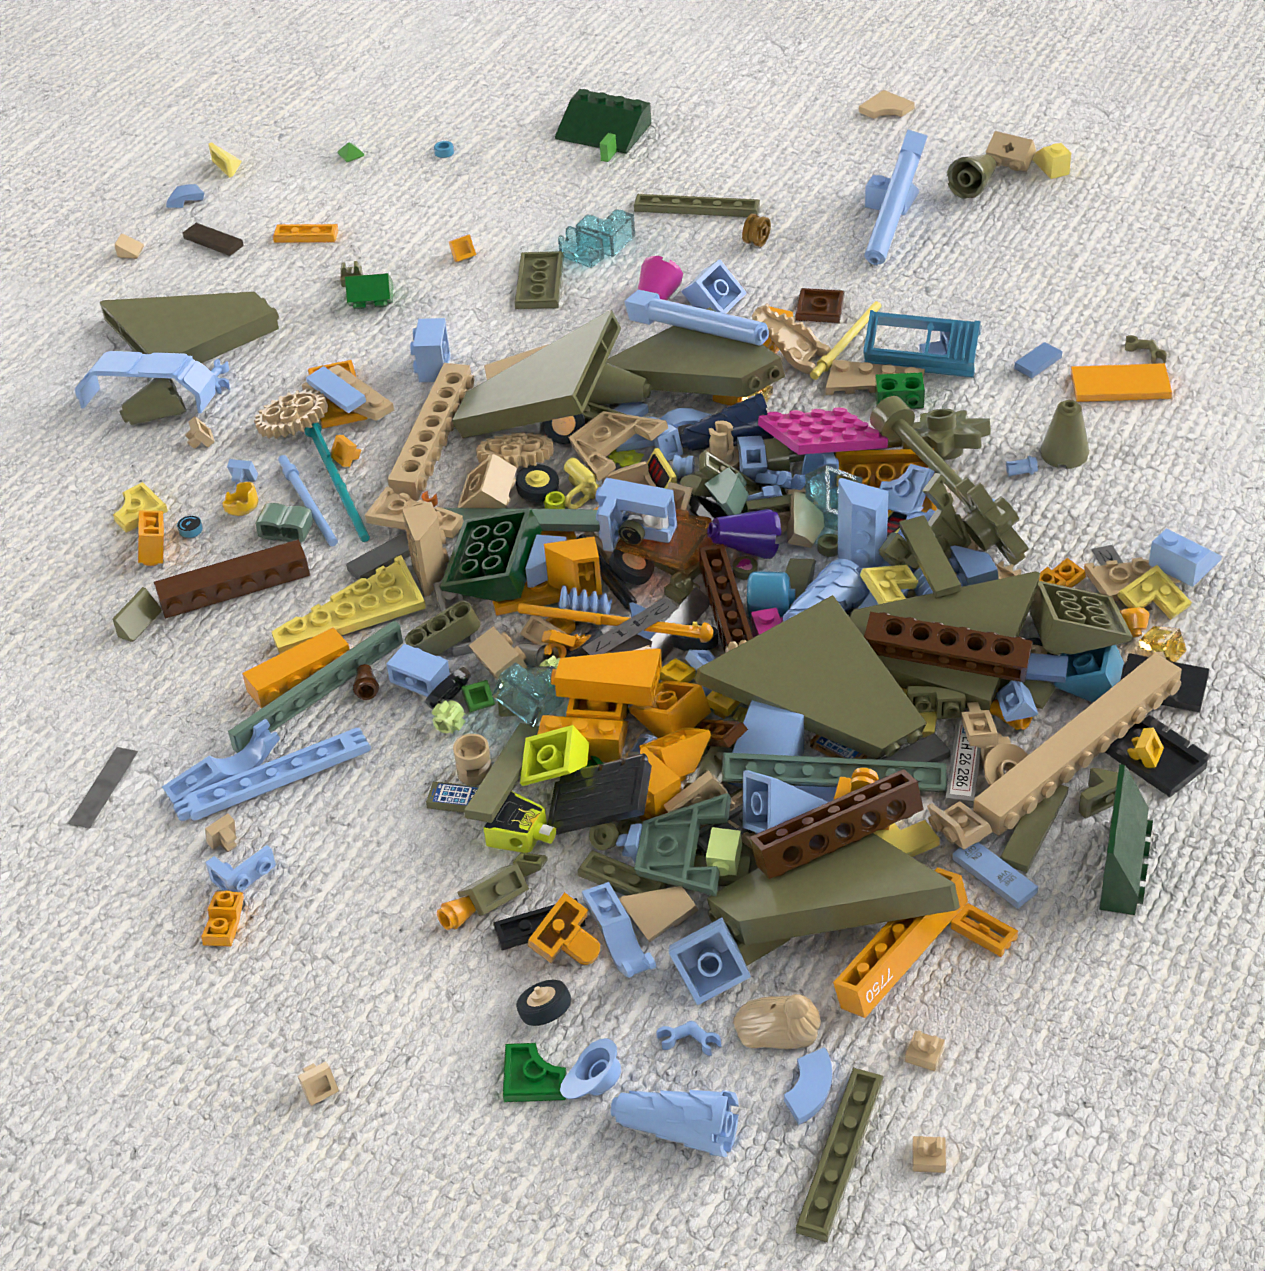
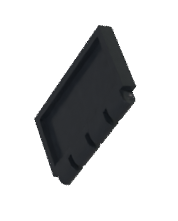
M1148 715L1141 723H1135L1129 728L1124 737L1117 738L1112 742L1105 753L1120 764L1126 765L1129 770L1168 797H1172L1207 768L1210 754L1195 744L1189 746V740L1172 729L1167 731L1168 726L1153 716ZM1143 728H1154L1164 747L1155 768H1146L1141 759L1134 760L1127 752L1129 748H1135L1132 739L1140 737Z
M643 753L627 757L626 760L624 758L606 762L603 765L598 764L582 768L571 774L560 776V780L555 782L547 825L555 827L557 835L644 815L652 765L648 762L647 755Z

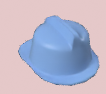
M608 1038L599 1039L584 1049L576 1064L561 1083L560 1092L563 1097L577 1099L588 1093L594 1096L601 1095L616 1084L621 1074V1065L616 1058L617 1046L614 1041Z

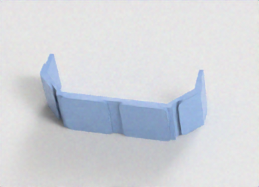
M108 351L99 358L75 387L76 397L79 399L80 406L85 408L100 389L97 376L173 378L195 395L198 413L203 412L216 393L214 373L200 362L193 360L192 356L179 353L142 354L141 352Z

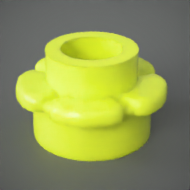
M558 491L547 494L544 500L545 509H565L564 494Z

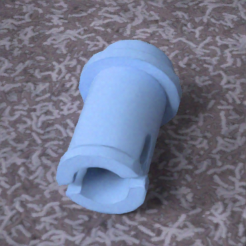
M1027 456V459L1006 461L1008 477L1025 473L1033 475L1034 472L1038 471L1036 457L1031 458V456Z

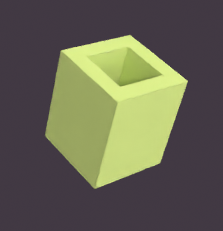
M714 827L711 829L706 863L707 867L717 866L720 876L737 875L742 850L741 831Z

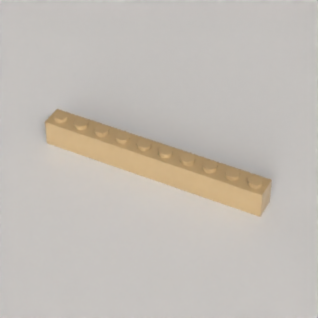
M1154 653L974 799L973 811L987 821L992 832L998 836L1007 829H1012L1021 817L1026 813H1032L1038 803L1045 798H1050L1060 785L1068 783L1082 767L1086 768L1092 759L1099 753H1104L1112 742L1117 738L1124 737L1128 729L1135 723H1141L1146 714L1152 709L1159 708L1163 700L1169 695L1176 694L1181 686L1180 676L1182 669Z

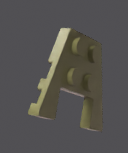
M935 473L922 491L937 507L928 523L948 559L951 558V546L956 545L968 548L972 542L960 514H956L953 507V497L944 486V482H946L944 476ZM891 532L879 551L918 570L920 566L909 545L898 533Z

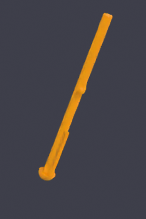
M522 603L518 606V613L587 622L595 625L618 626L630 619L629 617ZM658 621L644 629V631L700 638L701 643H706L713 637L712 626L705 622L701 627Z

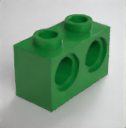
M922 372L875 374L876 405L887 397L898 396L910 409L924 408L925 387Z

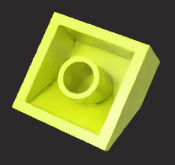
M573 725L527 737L525 739L520 784L525 786L571 774L587 766L589 742Z

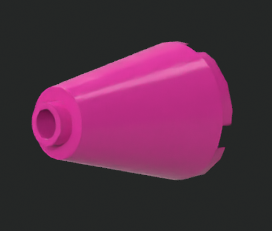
M650 256L641 265L638 289L657 293L660 299L668 300L681 285L683 272L672 260L668 263L662 260V256Z

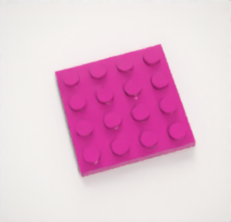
M836 407L833 408V411L812 409L811 412L806 413L792 410L789 414L769 412L768 415L759 416L758 425L798 455L887 448L888 446L887 437L882 436L879 430L873 429L868 423L858 419V416L849 413L846 408Z

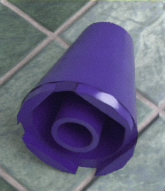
M770 509L716 517L708 525V536L713 543L724 544L725 547L762 559H772L779 548V544H775L776 536H781L780 518L777 512Z

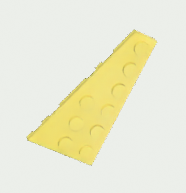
M402 555L394 559L395 563L390 566H381L376 569V574L368 579L361 578L330 596L331 601L322 606L320 604L315 605L311 608V612L304 617H295L271 631L279 654L332 627L342 636L426 609L425 600Z

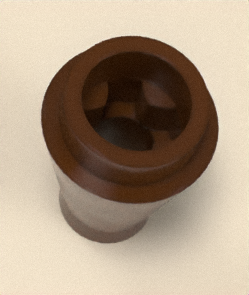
M362 664L356 670L357 674L353 684V692L362 700H370L378 693L379 684L372 672L371 666Z

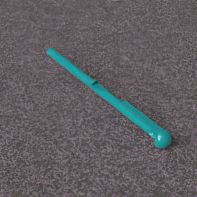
M312 423L311 428H304V433L307 437L312 438L360 540L367 542L370 536L348 493L347 486L332 460L331 453L321 434L322 427L319 423Z

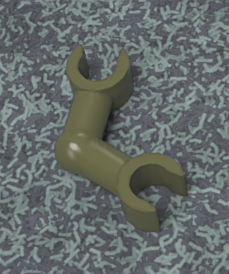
M1134 335L1126 336V351L1133 352L1137 349H1149L1152 364H1156V358H1160L1166 363L1167 353L1159 349L1155 340H1141Z

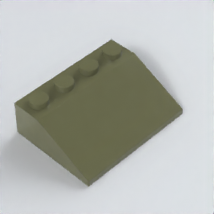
M1039 581L1038 590L1029 612L1043 647L1049 653L1055 655L1066 653L1071 655L1132 640L1133 636L1113 597Z

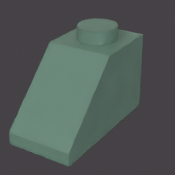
M728 467L705 483L717 504L729 516L741 513L749 494L744 488L747 482L739 472L735 474Z

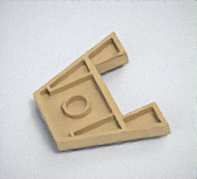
M603 411L572 434L569 440L572 447L590 471L595 474L599 482L616 469L614 461L606 458L612 451L635 434L652 441L667 430L668 425L666 420Z

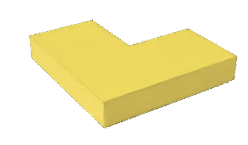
M907 565L863 568L860 573V577L878 604L906 599L901 589H915L918 584V580Z
M1158 565L1127 585L1117 594L1128 608H1144L1154 601L1170 620L1192 604Z
M926 820L902 830L893 823L890 825L889 830L883 829L873 832L911 857L940 845V838Z

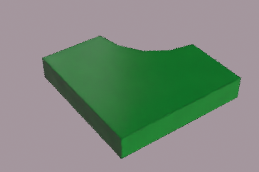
M536 1043L505 1044L504 1102L566 1100L560 1092L561 1083L567 1075L565 1067L553 1066L544 1061L538 1053Z

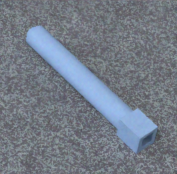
M907 130L864 254L866 260L873 265L882 264L886 260L928 137L927 135L912 130Z
M638 289L624 301L629 320L650 325L656 321L754 345H762L769 336L768 327L764 322L662 300L657 293Z

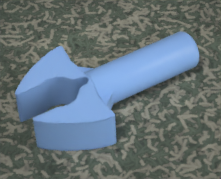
M780 486L762 487L763 492L749 495L746 501L782 496Z

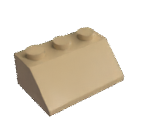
M432 502L402 509L411 563L424 597L429 596L434 590L433 583L440 582L443 579L446 571L445 563L449 562L447 550L442 546L446 544L445 535L439 527L443 525L442 516L439 510L435 511Z

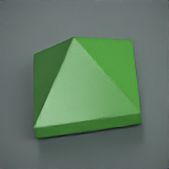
M350 142L338 150V154L346 162L364 156V153L355 144Z

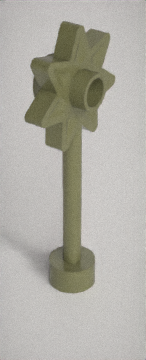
M891 396L878 403L870 416L871 425L876 430H879L882 436L887 437L888 441L901 438L931 470L944 476L946 481L944 484L965 505L963 510L967 515L962 518V521L969 536L978 547L987 552L996 546L1013 567L1026 558L1024 553L1029 550V547L1012 527L1019 521V517L1008 501L1002 496L993 501L981 483L975 486L969 478L962 480L912 428L915 414L901 398Z
M952 409L932 410L928 413L920 414V422H914L912 428L931 448H934V451L943 460H950L961 456L964 453L963 449H980L982 447L981 438L991 434L989 418H968L966 410L957 412ZM899 438L888 441L887 448L867 450H882L902 447V449L911 448ZM763 439L767 470L790 472V463L804 461L805 454L798 455L778 439Z

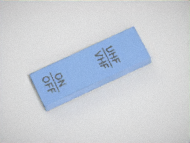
M979 842L965 850L960 847L953 853L952 860L1017 909L1038 893L1037 885Z

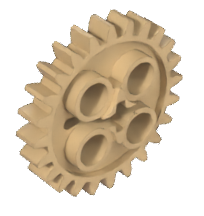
M305 389L301 393L297 390L294 394L289 392L284 397L279 396L277 401L271 400L272 404L264 405L265 409L259 410V414L255 415L254 423L262 437L267 436L269 439L274 436L277 439L283 435L286 438L288 434L295 435L298 431L304 432L305 427L311 428L312 423H318V418H323L324 413L328 412V404L324 394H321L320 391L315 392L314 389L309 392Z
M513 432L511 435L503 434L501 437L494 436V439L487 438L486 441H481V444L477 445L476 453L479 463H482L490 455L495 454L518 469L519 466L525 468L528 465L536 466V462L544 463V460H549L550 456H553L554 448L552 439L548 438L547 435H534L533 432L529 434Z

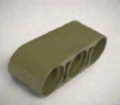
M460 601L411 630L405 637V643L437 656L475 633L479 629L481 622L471 604L467 601Z

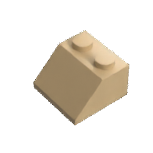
M495 454L490 455L468 473L457 508H506L510 501V490L516 481L514 476L517 468Z

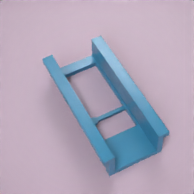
M870 310L863 350L864 362L925 369V373L974 378L978 337L981 335L982 329L981 321L975 320L973 322L874 312V310ZM877 326L928 330L925 352L874 348ZM932 331L950 332L947 355L928 353Z

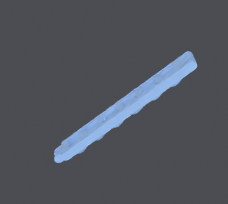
M354 728L183 796L182 801L174 804L173 808L180 821L190 818L195 821L370 751L371 746L361 729Z

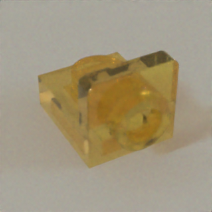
M1153 626L1139 640L1143 650L1164 652L1168 661L1176 662L1187 650L1180 628Z

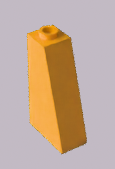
M654 648L560 658L557 669L552 670L551 684L555 685L557 697L652 706L662 669L661 649Z

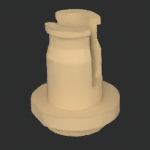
M716 421V431L709 428L711 435L709 439L710 447L705 451L737 469L740 464L738 449L733 446V436L731 434L733 426L727 421Z

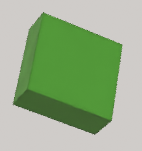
M608 133L600 142L601 161L609 162L617 152L615 134Z

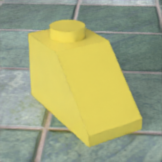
M1062 143L1043 147L1034 154L1032 160L1050 179L1070 174L1071 152Z

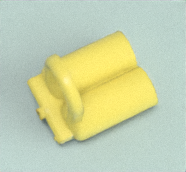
M576 458L568 459L564 464V470L569 474L568 480L575 488L567 494L565 505L569 509H578L589 499H596V491L600 486L596 483L595 474ZM582 492L585 495L575 504H571V499L575 494Z

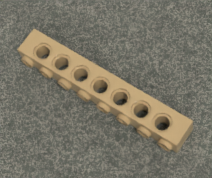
M443 364L388 477V485L393 489L394 493L401 494L403 492L410 495V499L418 501L422 491L426 490L427 480L429 476L433 475L434 465L436 461L440 460L441 450L443 446L447 445L450 431L454 430L452 419L466 392L474 386L475 379L474 375H471L470 365Z

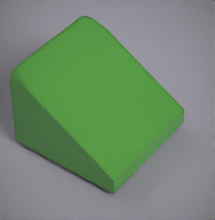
M488 680L462 687L461 692L469 712L495 705Z

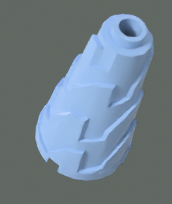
M847 559L832 561L808 585L805 592L793 602L791 608L783 615V622L832 595L845 612L859 607L870 593L859 573L855 570L859 566Z
M630 1090L629 1093H620L618 1097L613 1098L611 1116H614L616 1122L626 1128L656 1134L658 1138L683 1143L685 1147L705 1151L712 1156L727 1157L726 1152H731L734 1144L739 1114L731 1112V1106L739 1107L736 1093L722 1090V1092L660 1090V1093Z

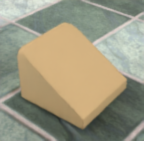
M120 234L115 242V249L119 258L137 259L144 248L143 243L125 234Z

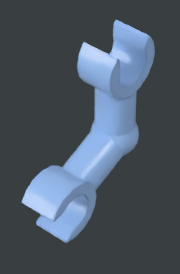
M220 359L214 361V368L211 370L214 373L215 390L218 394H222L221 387H226L230 390L229 380L218 378L220 374L229 371L228 361L220 365Z
M688 1021L676 1028L663 1026L656 1031L658 1039L664 1036L670 1037L668 1040L662 1041L663 1050L673 1048L676 1040L689 1035L701 1043L702 1051L708 1056H712L711 1048L707 1045L708 1043L714 1042L719 1047H722L721 1038L718 1034L713 1032L707 1033L695 1021Z

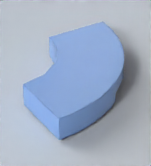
M825 1047L797 1059L800 1078L795 1087L784 1094V1102L798 1125L812 1118L823 1107L832 1085V1064Z

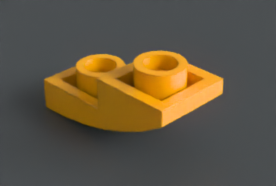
M1066 558L1053 570L1046 567L1041 571L1039 581L1072 588L1086 578V572L1069 558Z
M215 891L208 907L209 919L201 936L203 946H232L241 916L244 899L243 892Z

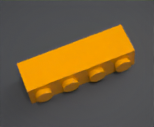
M332 627L243 672L246 690L262 709L349 651V644Z

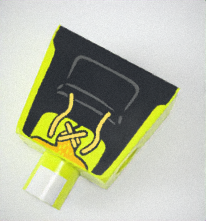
M513 791L508 795L493 822H487L483 827L486 846L523 853H530L538 840L551 844L556 835V828L547 825L543 806Z

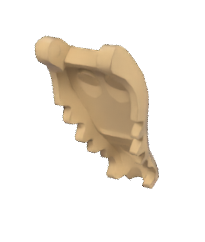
M768 303L758 307L752 314V320L766 323L769 337L780 349L785 359L794 368L810 375L816 367L811 362L816 355L821 357L827 355L831 348L821 343L815 337L810 327H804L803 322L795 323L793 316L789 318L785 313L778 315L777 312L770 310V304Z

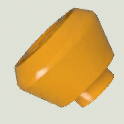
M1141 607L1120 610L1133 636L1132 638L1142 636V631L1147 629L1149 612Z

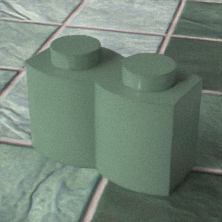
M267 503L264 505L255 524L258 536L263 539H282L287 542L299 539L301 543L305 541L313 524L311 509L303 506L287 507L279 503Z

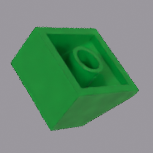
M388 273L345 277L347 303L349 306H353V309H364L366 305L374 304L375 307L388 306L387 303H393V280Z

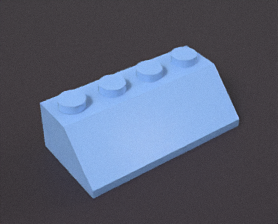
M840 478L838 481V559H847L857 564L859 567L855 570L860 575L863 568L879 567L883 562V558L879 555V549L887 539L889 491Z

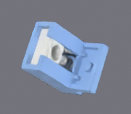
M606 478L602 487H598L596 491V502L599 503L596 520L599 521L600 525L599 538L602 539L603 550L613 552L620 538L618 530L626 520L636 521L644 528L645 536L643 539L664 543L670 542L677 527L673 490Z

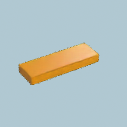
M277 224L273 240L274 243L335 242L339 231L338 224Z

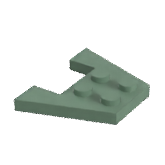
M729 793L643 821L634 868L637 875L716 896L720 876L718 867H694L700 825L728 823L731 805Z

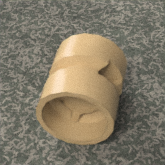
M466 734L458 738L453 745L457 775L462 783L476 786L482 783L492 767L489 745L484 736Z

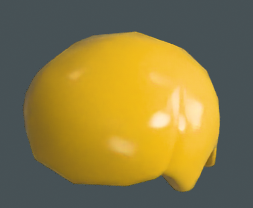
M241 482L236 485L234 493L226 492L225 500L222 502L224 511L233 516H244L254 511L258 505V495L254 483Z

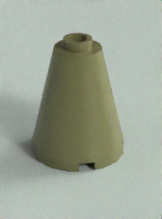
M984 154L956 159L950 164L946 177L948 176L950 190L956 196L963 199L975 198L980 195L996 169L994 158Z
M606 362L588 402L597 405L644 402L646 398L650 397L651 384H648V379Z
M154 378L121 404L122 410L119 411L124 422H129L131 425L187 412L172 378Z
M1065 400L1057 405L1041 445V457L1053 467L1058 468L1059 464L1066 465V469H1072L1081 466L1087 461L1090 450L1082 407L1074 400Z

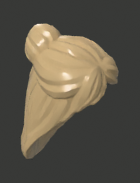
M800 994L769 996L750 1000L741 1006L733 1019L738 1038H740L744 1046L749 1048L770 1047L785 1050L805 1048L812 1045L817 1038L821 1023L816 1006L810 999Z

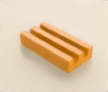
M967 903L951 921L952 930L999 957H1002L1005 949L1008 950L1011 942H1015L1018 938V930L970 903ZM966 916H969V917L973 918L974 920H976V921H978V922H980V923L978 924V923H976L975 921L969 919V918L966 917ZM990 929H992V930L996 931L997 933L1003 935L1005 938H1003V937L999 936L998 934L992 932Z

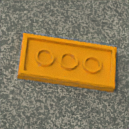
M352 360L308 369V373L311 375L323 366L330 369L338 364L356 377ZM327 399L328 412L324 413V417L320 418L322 429L367 420L368 418L353 411L347 413Z
M1165 363L1071 366V377L1076 402L1171 399L1172 389Z

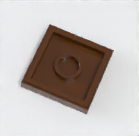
M801 288L795 321L840 323L845 291Z

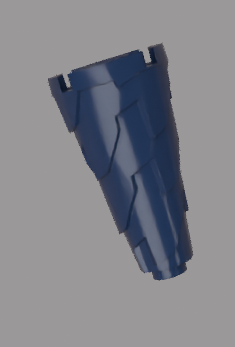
M761 393L753 395L742 402L723 408L719 413L701 419L700 422L687 426L683 430V434H679L682 447H687L688 450L692 451L709 448V439L711 437L709 428L716 431V421L731 423L733 426L731 431L733 446H738L737 437L761 436L762 439L774 438V436L758 425L759 416L768 415L763 395Z

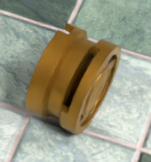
M750 214L743 226V242L747 244L752 242L758 247L764 246L770 234V219Z

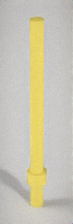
M875 301L831 351L818 360L817 366L810 373L812 379L817 380L823 372H827L831 368L833 360L868 323L870 310L877 312L881 308L880 302Z

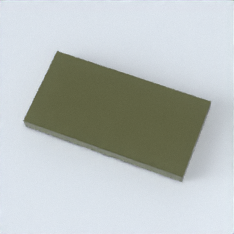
M563 251L521 253L515 309L559 308L564 261Z

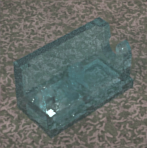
M572 226L566 228L565 241L564 236L559 235V251H563L564 258L589 268H593L604 259L603 238Z

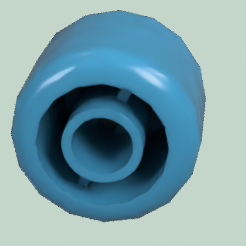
M762 571L750 573L747 581V613L749 618L751 619V612L777 608L780 618L783 617L790 609V604H793L795 601V589H791L788 574L785 572Z

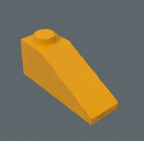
M139 510L138 563H143L146 566H156L158 563L163 564V511Z

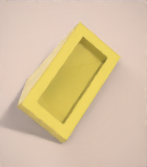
M209 143L212 161L229 178L233 177L242 161L214 143Z

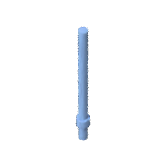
M281 455L278 461L283 468L284 476L287 480L291 481L306 508L311 509L312 518L329 546H335L338 540L299 478V471L294 464L290 463L286 455Z

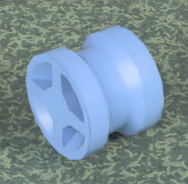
M674 455L673 471L677 479L694 473V456L682 458L680 455Z

